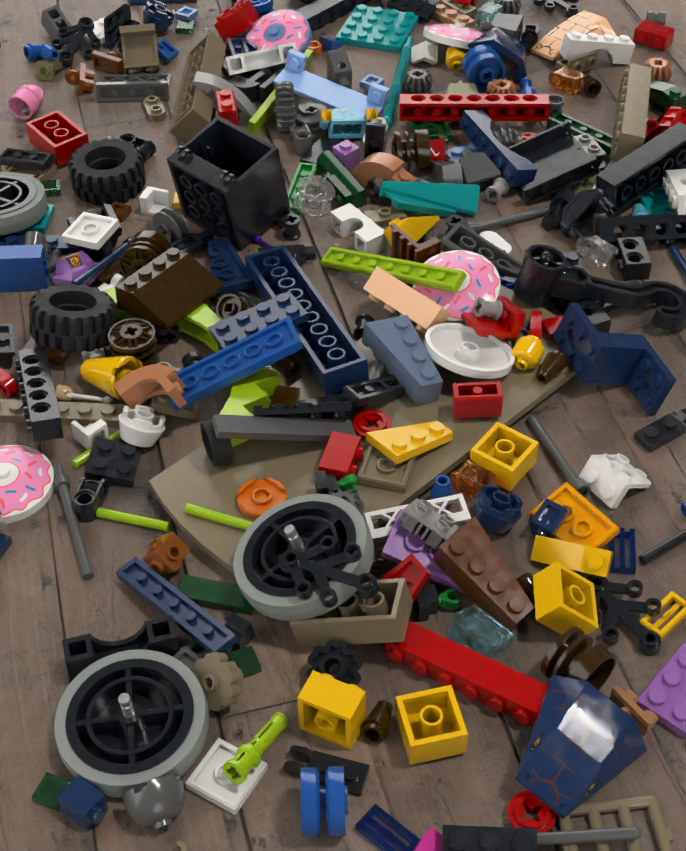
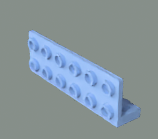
M293 49L288 51L286 66L273 82L274 85L281 81L292 82L294 93L328 106L330 109L351 108L363 117L366 115L365 109L377 108V115H379L386 105L389 88L372 82L369 87L368 96L307 72L305 71L307 55Z

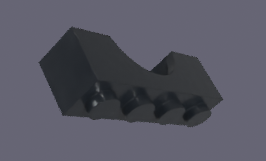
M172 615L147 620L137 633L118 641L99 640L91 634L62 640L65 663L71 681L92 663L117 652L136 649L153 650L173 657L180 651Z

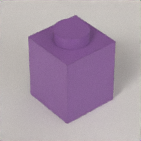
M349 140L342 141L332 147L333 155L349 172L353 171L360 164V147Z

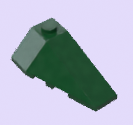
M651 79L649 103L662 113L671 106L682 107L686 111V92L676 85Z

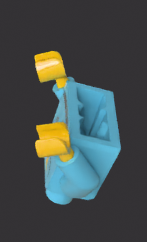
M351 108L321 109L319 125L322 130L328 131L329 139L363 138L366 123L378 118L377 108L365 109L366 115L364 117Z

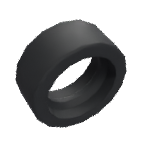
M211 420L201 422L202 440L212 465L217 467L232 462L234 460V452L231 440L217 438Z

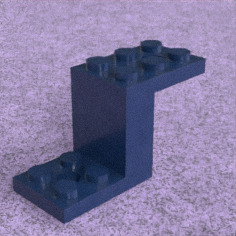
M570 303L552 337L559 350L567 357V362L581 383L626 384L647 415H656L677 381L644 335L598 332L578 303Z

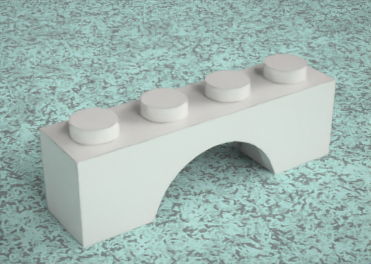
M573 31L572 33L564 34L559 53L565 60L596 49H604L607 51L608 58L614 64H630L635 44L626 35L617 37L611 34L597 35L591 32L582 34Z
M291 42L225 57L228 75L286 63L288 51L290 49L297 51L296 43Z
M686 169L666 170V177L662 178V186L665 189L666 196L668 195L669 202H672V208L676 209L678 215H686Z

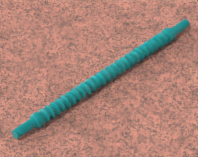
M412 36L407 38L406 44L402 47L382 118L386 120L388 128L392 125L403 86V76L407 71L411 58V47L414 41Z

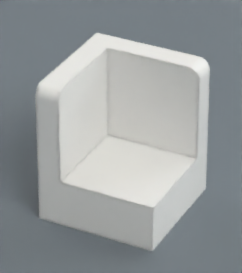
M424 41L411 47V63L416 64L422 60L432 65L438 63V46Z
M147 186L139 197L142 214L154 216L163 208H171L168 190Z
M102 419L86 427H83L75 420L70 423L74 439L87 449L92 447L95 436L101 438L109 436L107 423Z

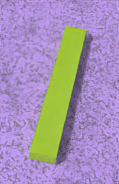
M306 49L303 53L307 55L305 71L311 65L313 50ZM275 89L249 120L247 132L256 135L275 111Z
M331 246L320 261L323 267L371 276L378 266L403 283L457 293L467 277L466 273L461 270Z

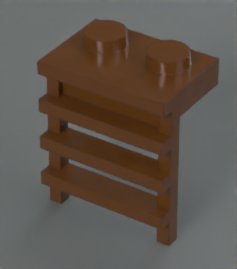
M394 223L390 225L392 229L391 258L425 263L428 259L440 254L441 241L435 237L418 245Z

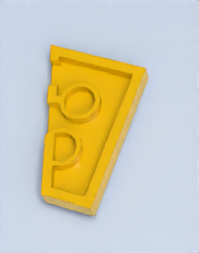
M439 421L366 432V441L393 462L399 464L452 441L454 432Z

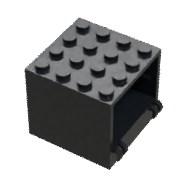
M219 116L213 119L183 146L177 147L176 151L167 158L184 218L204 230H211L213 235L218 238L227 236L233 247L240 251L246 248L256 235H260L277 217H280L290 207L278 147Z

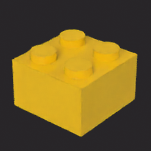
M497 421L470 450L469 470L511 491L536 463L539 442Z
M557 561L533 575L536 621L561 635L573 626L582 629L585 635L599 628L594 583Z
M313 670L297 697L299 729L352 750L362 731L361 724L366 718V691L357 685L346 684L336 680L329 674H321Z
M452 685L395 697V717L410 765L467 752L468 732Z

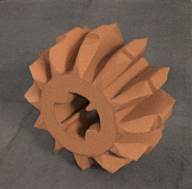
M662 57L648 58L642 65L652 68L651 79L665 83L670 80L672 63L668 59H662Z
M499 78V80L493 79L492 82H488L486 94H516L517 89L513 81Z

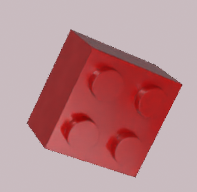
M238 0L231 9L227 7L220 12V15L216 17L217 21L214 23V27L223 41L227 42V38H233L252 27L259 14L250 0Z

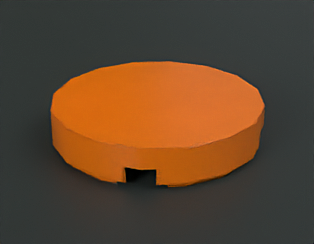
M264 477V480L254 478L247 481L241 486L237 494V504L240 512L252 520H256L273 506L288 500L285 486L278 480Z

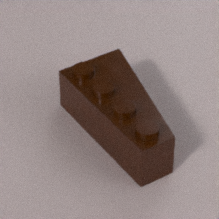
M476 516L438 547L432 560L507 636L528 618L535 607Z

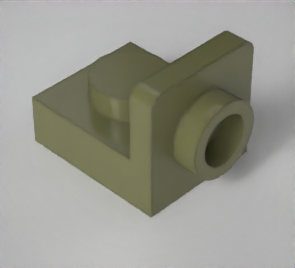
M52 60L37 61V79L54 81L56 70L62 69L63 62Z

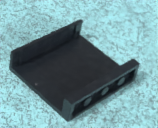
M569 121L508 147L509 150L529 159L538 169L533 182L522 187H515L527 206L560 192L567 186L571 187L589 179L600 172L596 156L594 154L588 156L573 136Z

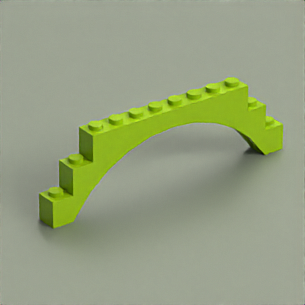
M115 287L104 290L115 302V321L139 318L118 309ZM207 304L201 305L177 323L181 332L204 342L215 352L222 350L210 334L208 328L221 321V319L218 318ZM270 365L256 371L251 376H246L234 382L230 397L219 415L254 416L253 405H262V408H268L269 396L274 395L277 385H280L281 382L279 371ZM251 439L230 440L232 443V447H234Z

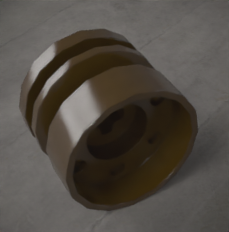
M415 129L412 139H409L407 130H403L402 139L400 131H394L391 143L392 155L404 161L405 170H410L411 162H414L416 170L430 169L431 151L428 130Z
M144 230L136 233L131 238L120 259V269L124 277L128 278L170 249L171 246L168 240L155 231Z
M129 318L115 323L110 328L108 340L112 357L133 356L142 362L143 367L159 363L154 326L149 321L140 318Z
M573 626L560 635L551 645L541 663L540 671L547 678H551L552 675L582 680L589 682L597 690H600L610 677L617 659L615 655L602 645L593 646L594 641L592 637L585 635L584 631L579 627Z

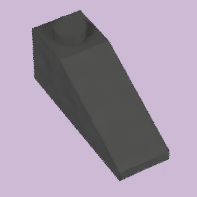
M58 5L42 10L41 24L49 36L53 39H61L58 36L59 28L70 27L71 24ZM69 33V36L75 35L77 33ZM71 43L62 46L68 50Z
M448 158L431 161L430 170L437 183L463 184L460 162Z

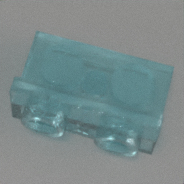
M475 604L456 612L448 630V635L459 644L491 659H494L498 650L512 644L516 636Z

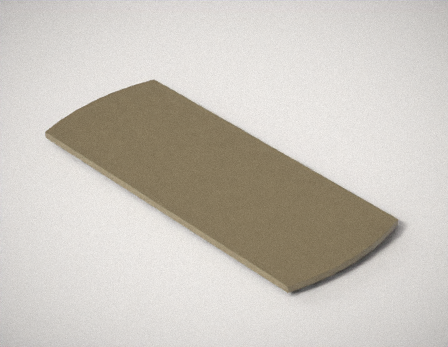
M501 285L500 296L507 297L526 313L525 318L528 321L530 311H542V320L557 317L542 306H532L524 303L517 298L513 290ZM398 313L392 318L399 317L401 313ZM412 321V324L415 328L417 324ZM415 328L423 343L425 334ZM542 329L541 341L545 352L538 366L534 369L521 370L513 364L512 370L503 377L479 379L457 374L433 361L443 380L438 401L417 405L404 392L396 400L387 399L364 405L363 409L349 412L347 417L333 418L348 419L353 426L354 418L360 412L379 410L390 417L392 422L391 428L439 421L454 432L452 441L417 455L405 493L356 484L358 490L356 493L359 494L360 500H363L365 510L363 515L367 512L409 504L430 488L438 475L448 474L470 457V450L497 421L509 427L575 376V372L567 362L566 368L548 381V383L544 384L536 378V374L547 353L553 350L560 351L553 339L549 340ZM361 338L355 343L367 358L369 372L376 358L373 356L371 348L364 346ZM508 338V340H504L513 349L515 339ZM385 369L381 378L393 377L396 380L395 385L398 386L400 381L394 375L391 376ZM311 372L289 386L300 388L298 401L326 396ZM501 382L503 392L502 416H493L492 418L470 417L468 419L453 418L451 403L454 383ZM343 390L331 395L342 394ZM366 437L361 438V447H364L363 458L369 445ZM251 439L233 447L234 460L232 462L217 467L212 465L203 444L150 479L149 484L163 509L177 526L202 551L234 574V555L245 530L185 513V505L190 503L254 522L255 520L245 517L239 510L237 494L241 486L251 479L258 478V480H264V477L278 480L285 486L288 499L316 494L315 472H318V466L328 442ZM359 461L357 462V465H358L357 475H358L360 466H361V464H362V461H361V462H359ZM381 518L372 520L374 529L386 521Z

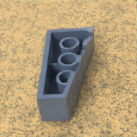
M408 315L365 323L362 343L365 347L369 346L373 351V356L386 365L387 372L391 376L394 375L400 381L399 385L405 388V392L417 405L438 401L443 380Z

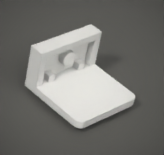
M619 453L591 455L578 476L584 479L591 491L611 509L618 507L629 489L649 488L651 485V481L646 478V473L634 468L629 463L630 460Z

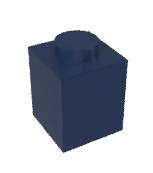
M78 775L57 796L61 812L86 831H89L94 824L100 823L108 810L105 795Z

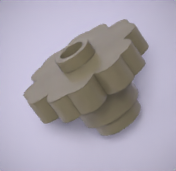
M219 652L207 653L204 658L197 659L192 672L205 693L208 709L220 711L226 709L228 705L235 704L237 697L240 695V687L244 680L243 673L234 661L228 662L226 653Z

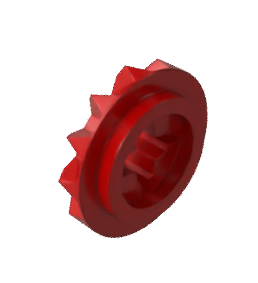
M365 410L356 415L353 427L355 432L362 438L366 437V432L390 429L392 422L390 417L382 411Z
M530 791L520 792L511 799L508 805L507 818H509L513 828H537L538 833L549 832L555 826L557 814ZM526 810H529L531 813L538 812L537 820L535 821L533 818L525 819Z

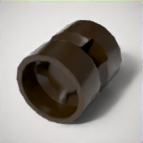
M226 294L218 301L216 314L219 319L225 320L254 306L235 294Z

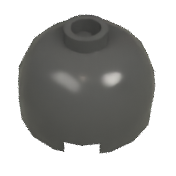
M168 775L146 782L147 786L139 790L140 792L135 794L134 788L122 795L129 817L141 826H154L155 831L171 826L173 824L171 819L181 812L185 802V792L180 775L177 777Z

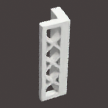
M462 493L426 500L434 506L433 509L453 518L455 525L459 529L471 519ZM458 503L461 512L452 513L445 508L448 504ZM409 504L364 513V519L371 532L374 551L383 550L400 509L404 510ZM381 518L388 522L385 527L374 529L372 520Z

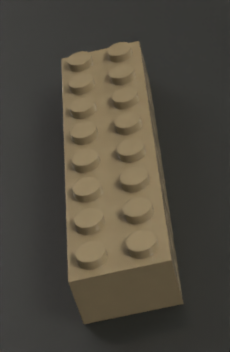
M211 31L187 55L169 132L184 144L211 122V117L214 113L213 107L216 103L215 91L211 89L206 94L192 84L197 71L218 77L222 74L221 68L226 55V44Z
M630 63L629 69L624 71L622 86H620L618 91L614 132L609 159H612V165L627 154L638 149L644 143L651 67Z

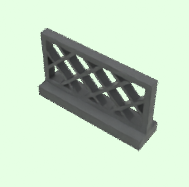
M172 73L101 75L100 81L96 82L98 102L144 101L150 95L157 96L161 100H169Z

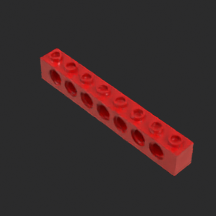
M400 94L399 121H460L464 110H483L492 119L491 121H548L550 103L548 94Z

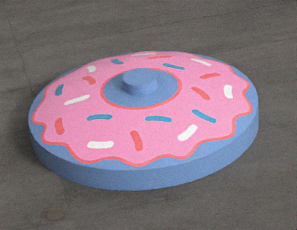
M282 9L270 12L259 18L250 27L245 38L257 46V50L295 42L297 51L304 53L310 45L312 31L307 19L301 13ZM286 63L265 68L279 69L285 67Z

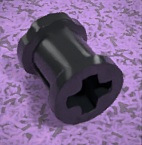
M296 214L283 216L282 223L285 225L284 239L289 241L298 240L301 237V231L299 230L300 217Z
M363 313L356 317V328L353 331V337L356 341L363 337L361 334L364 331V321H375L371 315Z

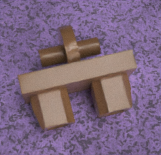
M619 685L613 687L609 699L636 720L644 741L649 731L656 724L658 716L652 710L643 711L637 705L639 702L638 696L631 689L624 691Z

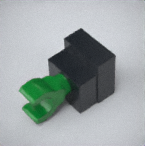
M325 471L315 472L316 494L329 495V491L337 493L339 488L342 492H346L349 488L352 493L358 491L356 486L358 482L355 474L347 475L337 481L335 473L326 475Z
M435 584L423 586L413 602L418 622L428 621L429 615L438 613L439 606L450 610L457 609L460 600L449 599L455 597L456 589H447L438 596Z
M231 611L225 619L226 624L224 626L236 635L238 642L233 646L242 651L255 637V632L251 623ZM232 647L225 652L227 657L229 656Z

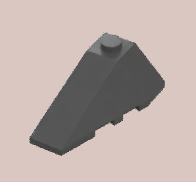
M459 222L441 241V250L444 252L464 250L477 253L488 259L495 266L498 273L517 278L522 265L520 261Z

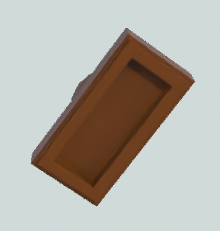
M94 50L91 53L94 69L112 75L125 74L123 60L117 52L111 51L105 54Z

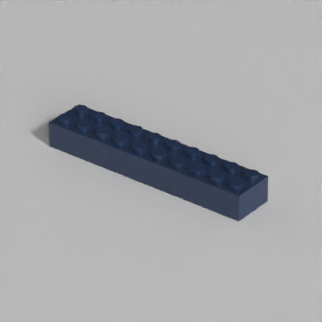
M285 245L245 256L246 268L253 277L254 287L264 302L277 297L281 293L290 291L308 313L309 321L295 327L304 347L298 350L297 353L325 395L328 396L342 391L346 385L369 380L367 358Z

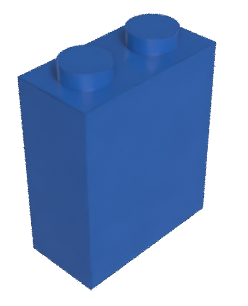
M43 244L0 246V293L39 291L49 286L50 273Z

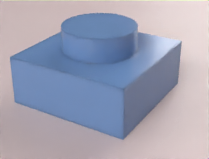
M187 6L182 7L175 13V19L184 23H190L199 16L197 9Z
M368 74L360 81V88L369 92L372 82L384 86V78Z

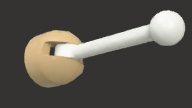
M58 384L55 392L57 401L70 402L72 398H79L108 404L112 403L110 396L103 398L73 393L70 386Z

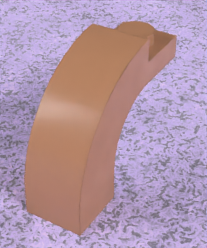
M383 152L369 155L351 173L364 189L374 182L376 177L387 181H417L413 175L402 167L404 164L403 160Z
M152 364L138 368L113 384L114 388L131 409H135L136 405H141L156 395H168L179 408L187 403L182 396L185 393L183 388L186 385L176 372L167 365Z

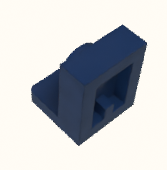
M546 498L531 520V534L534 537L539 535L556 539V533L569 515V509Z

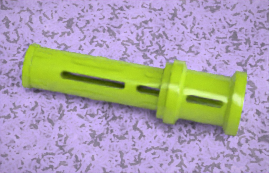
M280 712L274 713L249 743L241 745L237 749V755L232 760L230 759L225 762L222 770L229 781L238 785L243 784L247 779V773L251 769L257 768L261 763L262 754L289 725L288 719L284 714Z

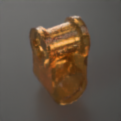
M563 66L549 75L548 79L552 87L567 92L570 95L582 93L581 80L583 79V73Z
M465 459L461 463V467L448 476L451 485L456 490L462 491L473 498L476 493L482 490L484 485H496V476L492 471L477 465L469 459Z

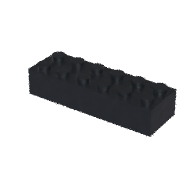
M678 122L597 174L595 189H603L609 194L610 201L618 207L617 213H613L614 216L662 185V178L666 177V170L686 169V125Z

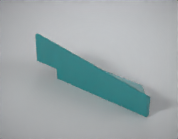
M383 181L379 196L391 199V205L396 209L442 217L456 215V211L476 216L480 186L472 184Z

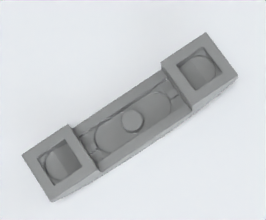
M199 71L195 73L192 84L206 94L211 89L215 92L224 89L233 90L236 106L239 108L238 116L249 122L256 113L255 107L246 95L230 82L209 73Z

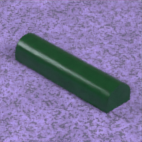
M326 150L322 152L317 158L318 166L324 173L334 174L352 193L353 205L356 208L366 206V192L361 184L331 151Z

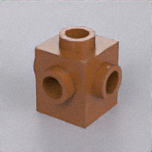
M171 531L152 540L147 546L148 552L143 559L160 576L170 572L173 574L182 567V560L190 548Z

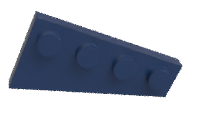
M227 236L207 240L211 274L224 284V289L214 296L254 287L253 277Z

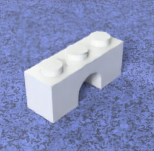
M351 203L330 212L331 229L342 238L354 234L355 249L359 252L377 254L386 249L387 238L383 233L384 229L379 227L372 219L364 215Z

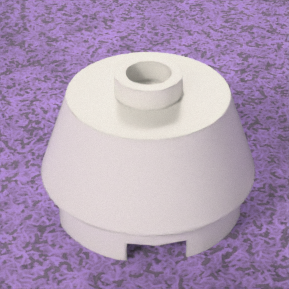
M136 405L135 409H129L128 406H124L122 413L119 415L120 436L129 444L139 447H151L164 432L166 418L164 415L160 417L155 415V409L147 406Z

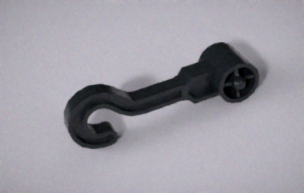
M536 244L528 247L513 286V292L518 299L529 305L540 307L551 303L553 296L574 302L587 298L633 309L642 308L652 303H659L662 305L657 307L651 320L655 327L672 331L681 330L686 327V291L678 286L664 281H649L633 286L594 277L581 267L568 265L566 257L562 252L548 245Z

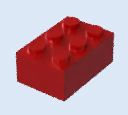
M59 110L26 123L30 143L40 152L54 153L56 160L53 163L58 167L69 163V159L76 149L81 148L86 143L89 144L88 134Z

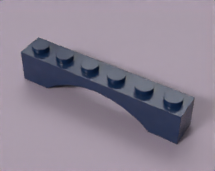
M464 110L459 121V128L480 152L485 153L511 187H522L533 182L538 169L529 159L509 150L495 138L490 129L492 119L483 110Z

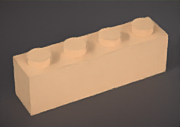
M378 266L363 287L364 290L370 293L368 298L377 304L380 301L384 302L385 305L383 307L393 314L398 311L401 313L400 316L408 315L410 321L417 324L415 328L426 334L430 327L445 323L451 314Z

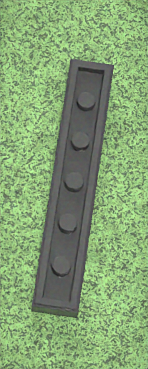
M214 414L211 420L216 437L224 439L328 442L332 431L357 436L351 421L348 419Z

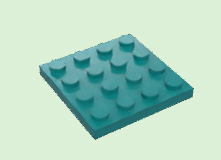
M360 4L356 5L336 35V40L345 45L401 53L403 45L406 44L407 38L411 36L420 19L413 12H401L396 9L388 10Z

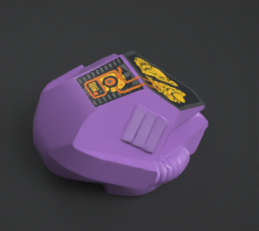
M83 251L61 256L56 260V269L51 277L55 285H70L72 281L98 262H94ZM96 274L83 285H88L89 287H92V284L97 278L98 274Z

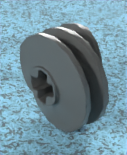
M317 102L301 103L298 106L299 111L295 114L296 126L300 127L303 124H308L310 131L321 129L319 125L321 109L327 110V108Z
M163 208L153 216L155 231L163 235L169 244L171 241H176L188 235L186 223L174 210Z

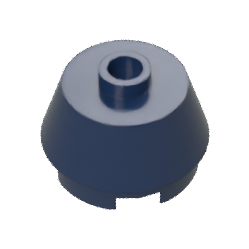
M154 0L153 3L147 1L143 7V23H154L156 32H166L175 21L174 16L176 12L174 9L171 11L167 9V5Z
M484 485L482 490L474 496L473 517L476 516L485 530L493 533H505L522 517L521 507L523 502L512 491L508 495L505 492L499 491L498 485Z

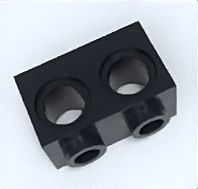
M617 238L616 247H613V258L617 260V269L619 273L621 272L623 280L649 279L652 262L643 238Z

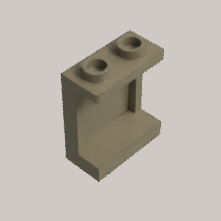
M155 24L119 26L125 73L139 74L141 71L155 73L156 70H160Z

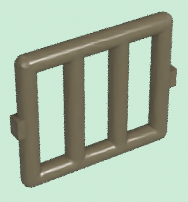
M654 795L584 802L564 819L557 815L561 831L573 830L570 817L588 815L591 829L604 828L600 813L616 811L618 812L621 826L631 827L634 826L630 810L647 808L660 851H673L671 844L674 838L671 829L666 828L657 798ZM638 839L626 840L629 851H642ZM608 841L595 842L597 851H610ZM577 843L561 844L562 851H579Z

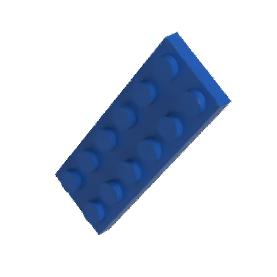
M288 316L176 372L186 385L183 388L185 393L182 396L187 403L179 408L170 397L175 411L187 408L192 403L204 397H209L214 392L231 386L234 382L246 376H251L256 371L273 365L276 361L295 354L298 350L304 348L290 317Z

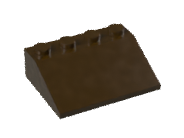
M173 247L115 286L118 309L168 330L224 289V284L189 253Z

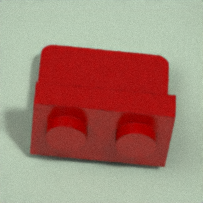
M498 296L497 298L503 304V312L499 320H493L487 316L478 318L474 313L462 312L461 318L466 322V325L472 327L477 335L481 337L491 335L502 340H508V338L518 339L526 313L505 296Z

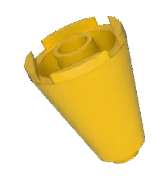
M133 356L86 359L81 365L80 374L86 382L115 399L124 401L113 384L128 373L143 367L140 360Z

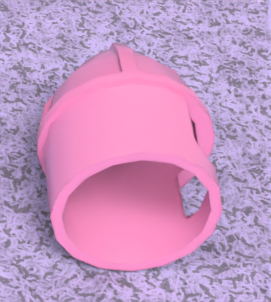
M36 84L20 86L8 99L9 109L16 117L23 120L29 119L41 108L43 90ZM23 109H26L27 111H30V115L25 116L22 115L20 112Z

